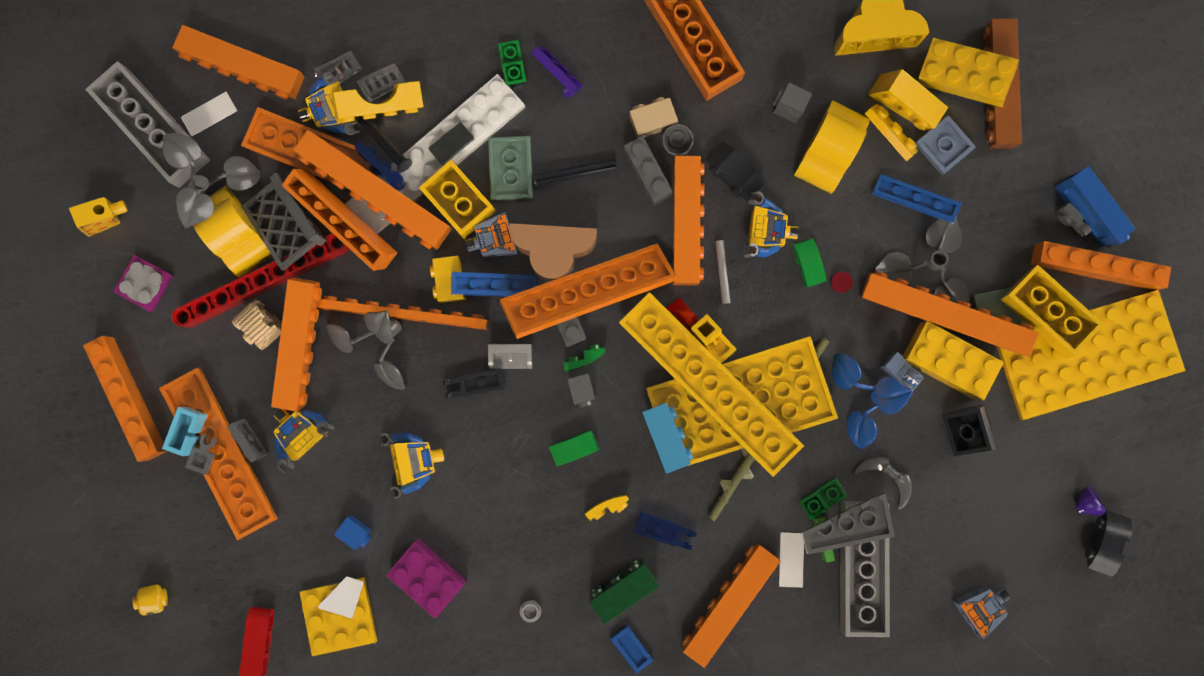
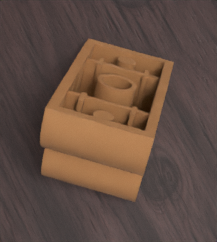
M510 223V235L516 248L524 255L530 256L534 272L545 282L570 275L574 268V260L588 256L594 250L597 242V229Z

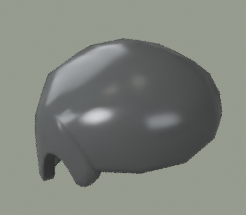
M682 124L670 125L662 135L663 148L668 154L673 156L687 154L694 143L693 133L687 126Z

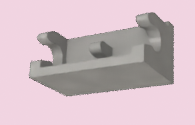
M488 344V366H490V369H532V345Z

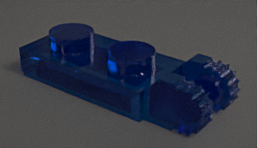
M361 141L355 145L358 155L396 190L404 189L406 185L403 180L404 177L398 171H391L392 166L385 159L380 160L376 156L377 152L369 144L365 146Z
M640 512L634 530L636 534L688 550H692L693 545L677 540L679 533L686 534L689 537H696L697 532L683 528L679 524L644 512Z

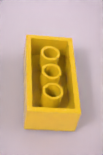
M933 38L919 75V83L924 87L1003 108L1018 67L1019 59Z
M1039 265L1029 269L1000 299L1026 324L1033 326V330L1039 332L1038 335L1064 359L1075 356L1104 326L1096 316Z
M929 321L919 324L903 354V359L914 368L974 400H985L1004 363Z

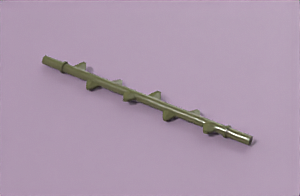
M823 337L815 348L818 359L829 343ZM744 448L741 451L745 459L731 480L721 479L720 481L724 492L721 497H718L719 500L708 515L713 521H716L726 503H729L728 500L740 481L754 477L749 468L754 458Z

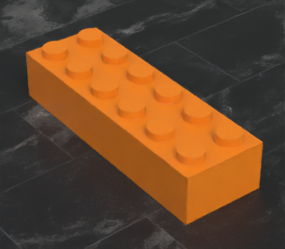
M644 0L706 101L743 79L745 71L700 0Z

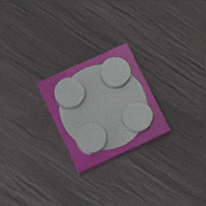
M134 255L113 292L153 313L173 275Z

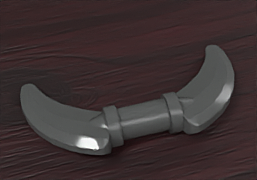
M868 458L857 466L854 471L855 474L866 470L886 472L899 487L900 501L898 508L902 509L908 503L912 493L910 477L908 474L899 473L889 463L888 458Z

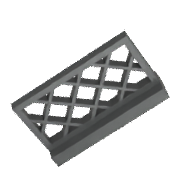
M275 172L269 177L272 182L241 207L280 269L285 270L316 244L321 246L327 240L307 209L281 186L286 178ZM275 189V200H267L269 193ZM256 203H260L259 213L253 214L250 208ZM266 204L273 205L271 215L264 214ZM279 205L286 206L284 216H277ZM263 218L270 219L268 229H262L261 227ZM276 219L283 220L281 231L274 230ZM289 221L296 222L294 232L287 231ZM273 234H280L278 245H272L271 243ZM286 235H293L291 246H284ZM299 236L306 237L308 241L302 247H297ZM283 249L290 250L289 258L283 262L281 259Z

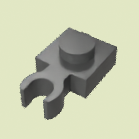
M1070 202L1055 211L1060 222L1068 227L1072 226L1080 237L1086 236L1092 231L1090 226L1083 222L1084 217Z
M203 434L200 437V448H192L185 468L204 475L209 474L216 456L215 453L210 451L217 443V438L214 437L211 443L207 444V434Z

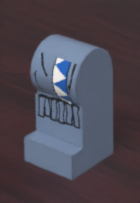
M898 352L891 353L880 368L892 378L897 379L904 386L914 391L924 377L903 359L904 357Z

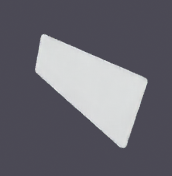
M346 577L318 608L352 618L363 581Z

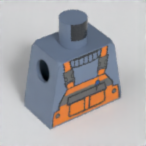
M506 212L476 225L474 228L477 237L465 240L468 252L480 249L484 258L518 254L510 235V224Z
M982 586L954 599L953 603L974 633L984 639L1007 617L1008 614L1002 604L1011 597L1003 587L993 593L991 589Z

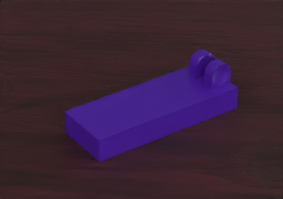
M536 47L531 54L566 87L563 91L565 97H572L580 91L583 85L545 47Z

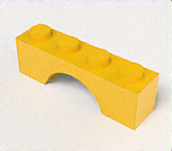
M419 81L394 84L390 97L378 104L366 102L353 89L331 92L335 117L342 119V122L355 121V116H363V119L376 118L377 113H384V116L397 115L399 110H405V113L418 112V108L423 107Z

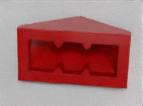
M678 298L666 309L693 335L691 327L699 320L694 312Z

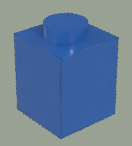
M351 515L345 519L334 535L353 550H356L360 546L364 548L371 539L369 534L372 530Z

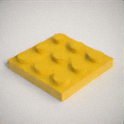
M365 577L356 579L363 581V586L352 618L318 608L341 582L300 591L312 656L376 643L378 641Z

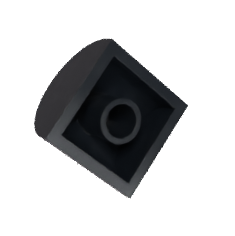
M985 405L964 408L942 415L954 457L991 451L997 448Z

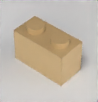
M664 97L653 100L652 104L646 106L639 104L634 106L629 113L637 139L641 136L645 138L665 131L670 125L678 124L670 98L664 99Z

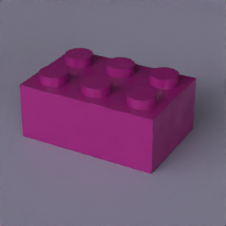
M420 539L410 546L386 575L434 618L441 613L467 582Z

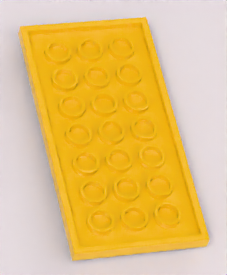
M1159 290L1089 310L1104 326L1073 357L1064 359L1039 335L1030 357L997 347L1000 359L1004 362L1003 368L1020 420L1029 419L1185 371Z
M810 336L722 364L791 433L838 419ZM675 379L646 388L652 408L665 403L668 404V407L673 406L677 416L673 420L676 427L681 426L685 439H682L684 448L689 446L693 459L689 460L691 465L743 449Z

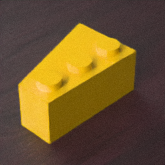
M903 69L880 74L868 93V96L912 122L920 130L936 128L948 109L943 102Z

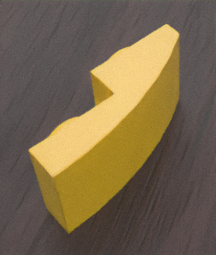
M626 494L608 498L588 509L585 515L590 521L593 518L598 520L606 513L604 510L606 507L612 513L615 511L619 513L628 506L627 501L629 498Z

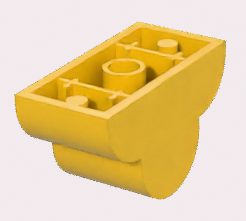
M862 0L852 19L848 21L834 45V54L837 56L918 47L929 34V27L922 15L912 10H905L903 0Z
M832 100L794 176L832 194L859 151L866 136V129L870 119Z
M227 185L209 196L214 205L212 215L207 220L193 226L206 246L216 256L220 257L236 276L241 278L273 257L241 207V203Z

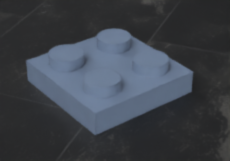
M949 115L937 124L936 128L931 129L916 142L917 148L941 175L945 174L976 148Z

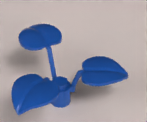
M838 353L834 358L832 366V377L835 384L843 390H848L854 385L855 387L873 391L871 393V400L875 405L863 414L859 411L852 412L847 420V431L851 441L859 449H863L874 442L877 436L876 424L872 418L867 417L868 414L877 408H880L885 414L897 413L908 402L913 390L892 377L881 378L876 386L860 384L857 380L861 378L862 373L858 363L850 356Z

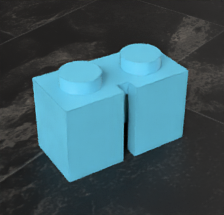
M178 407L162 449L181 456H189L199 439L196 433H201L208 414L189 407Z

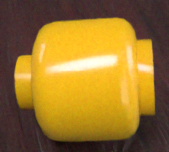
M158 584L139 588L137 595L132 598L134 610L138 609L139 613L143 616L160 613L163 611L164 606L168 605L166 589H162Z

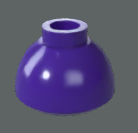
M1087 486L1081 491L1078 502L1075 505L1082 515L1085 513L1101 515L1106 512L1104 504L1091 487Z

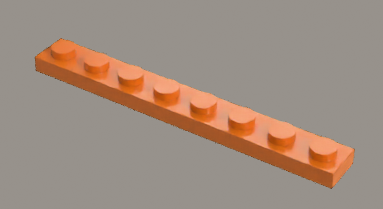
M324 296V299H320L317 302V308L323 310L363 315L368 312L388 311L389 318L483 330H488L489 321L484 319L483 315L472 314L470 318L463 317V313L451 311L450 315L442 314V310L429 309V312H422L419 307L408 306V310L400 309V305L387 304V307L379 306L378 302L366 301V304H358V300L345 298V302L337 301V297Z

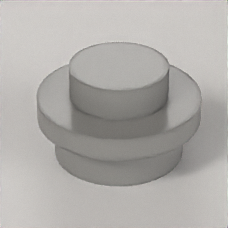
M534 600L525 601L520 607L521 618L526 622H535L539 619L541 615L540 605Z

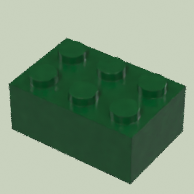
M638 559L633 560L627 565L628 569L623 573H620V571L614 573L609 577L610 581L603 586L600 583L591 590L589 603L604 625L660 587L658 580L644 559L640 561Z

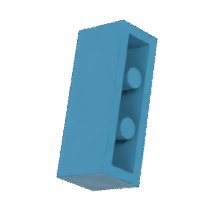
M665 403L642 412L666 474L691 465L689 460L693 459L689 446L684 448L682 439H685L681 426L676 427L673 419H676L677 416L673 406L668 407V404Z

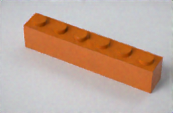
M184 25L181 26L172 47L179 53L178 57L191 62L193 59L198 61V65L206 69L216 68L218 73L227 77L230 74L236 76L238 81L247 85L249 82L254 83L262 91L268 92V90L276 92L275 95L285 100L288 97L296 99L305 78L299 70Z
M675 156L673 271L676 278H674L673 285L698 286L700 280L704 279V268L700 267V259L704 258V246H700V238H704V225H700V217H704V204H700V196H704V183H701V175H704V163H701V156Z
M293 169L281 185L373 271L386 269L396 256L397 252L307 169Z
M1046 241L1034 245L1031 266L1039 265L1041 268L1149 290L1168 288L1171 267Z
M292 278L287 281L271 407L298 411L307 403L308 394L305 392L306 385L310 382L308 369L309 364L313 360L311 347L316 339L314 325L319 317L317 302L321 299L322 295L320 282Z
M101 336L83 345L137 462L149 461L167 452V450L162 449L164 445L163 440L114 337Z
M758 543L755 546L751 545L747 549L745 560L742 564L739 562L732 571L734 575L730 581L726 580L719 590L721 591L717 599L713 598L707 606L708 611L705 616L701 615L694 624L695 630L692 634L688 633L681 643L683 645V653L703 668L706 667L781 561Z

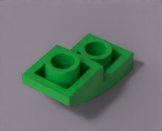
M519 40L499 43L505 84L512 85L526 82Z
M810 238L793 244L796 264L801 268L804 286L810 287L827 281L823 263L814 239Z
M600 344L587 346L588 350L584 351L585 359L583 360L580 359V356L567 358L568 362H564L565 372L582 368L594 362L605 353V347L600 348Z
M592 430L573 435L569 439L551 444L549 449L556 466H560L599 450Z
M834 477L802 498L799 503L810 520L829 510V507L848 497L838 479Z

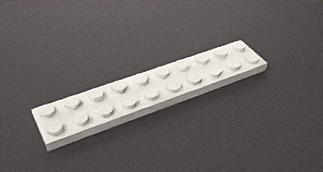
M497 74L403 154L406 159H411L412 165L408 170L400 173L397 170L398 166L392 163L377 177L415 202L424 195L419 187L443 167L428 150L432 144L461 122L475 140L450 159L457 166L522 111L525 105ZM352 198L345 204L377 234L390 224L384 219L386 216L384 213L379 211L376 214L367 207L368 202L363 199L359 202Z

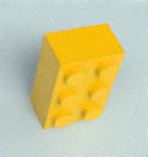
M452 160L447 162L419 187L463 239L475 230L474 227L485 222L496 212L489 201Z

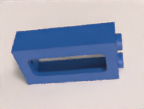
M1089 166L1068 176L1054 186L1065 203L1070 202L1084 217L1083 222L1092 229L1088 234L1098 248L1104 246L1110 248L1117 243L1121 244L1130 238L1129 234L1135 230V227Z

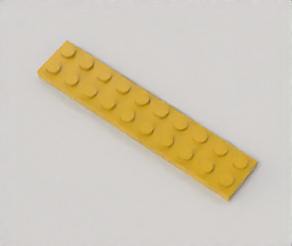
M650 292L619 322L772 477L804 447Z

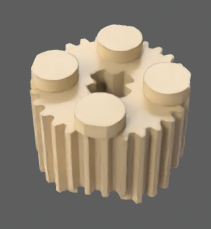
M255 300L235 316L232 324L244 332L242 337L250 345L255 343L259 349L264 350L281 335L280 327L282 323L278 317L272 316L267 310L263 309L265 305L262 302Z

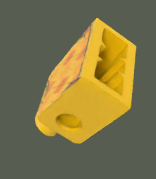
M102 197L71 207L69 210L77 228L91 237L120 224L118 215L127 212L128 208L123 199L111 203L108 199Z

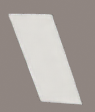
M224 92L183 115L181 119L192 137L235 113L237 109L227 92Z
M781 532L779 587H803L802 533Z

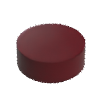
M838 272L832 276L830 285L836 293H845L852 288L853 279L846 272Z

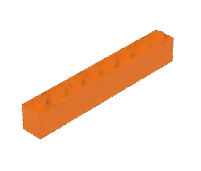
M307 130L293 149L299 155L297 159L306 166L311 163L316 167L314 171L324 178L327 175L333 179L331 183L341 190L344 187L351 191L350 196L359 202L362 199L368 202L367 207L376 214L379 211L386 215L385 220L394 226L396 223L403 226L402 231L412 238L414 235L421 239L419 243L429 250L432 247L438 250L452 230L446 223L311 131Z
M876 271L875 274L869 273L860 298L929 321L930 323L1019 355L1030 357L1039 332L1032 330L1033 326L1020 322V325L1011 323V318L999 315V318L991 316V311L980 307L978 311L971 309V304L961 300L954 303L949 301V296L937 293L936 296L929 294V289L917 285L916 289L909 287V282L896 278L895 281L887 279L888 275Z

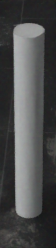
M724 240L715 241L721 298L722 304H729L731 302Z

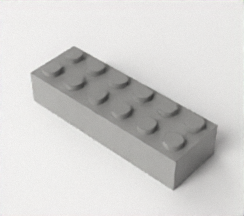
M117 61L85 90L166 180L180 188L191 178V166L189 164L186 168L178 169L166 162L162 152L163 136L169 133L190 136L134 74ZM202 150L201 157L193 161L195 164V174L210 161V158Z
M840 501V513L864 501ZM889 538L840 548V632L845 637H890Z

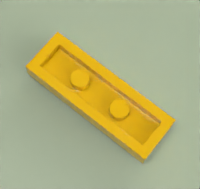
M876 104L865 113L906 161L919 151L916 148V143L904 135L901 126L889 118V114L884 107Z

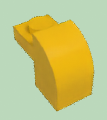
M708 314L691 327V331L696 339L721 364L736 351V348L722 334V329Z

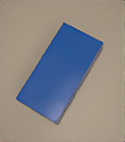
M628 624L610 637L636 674L654 661Z

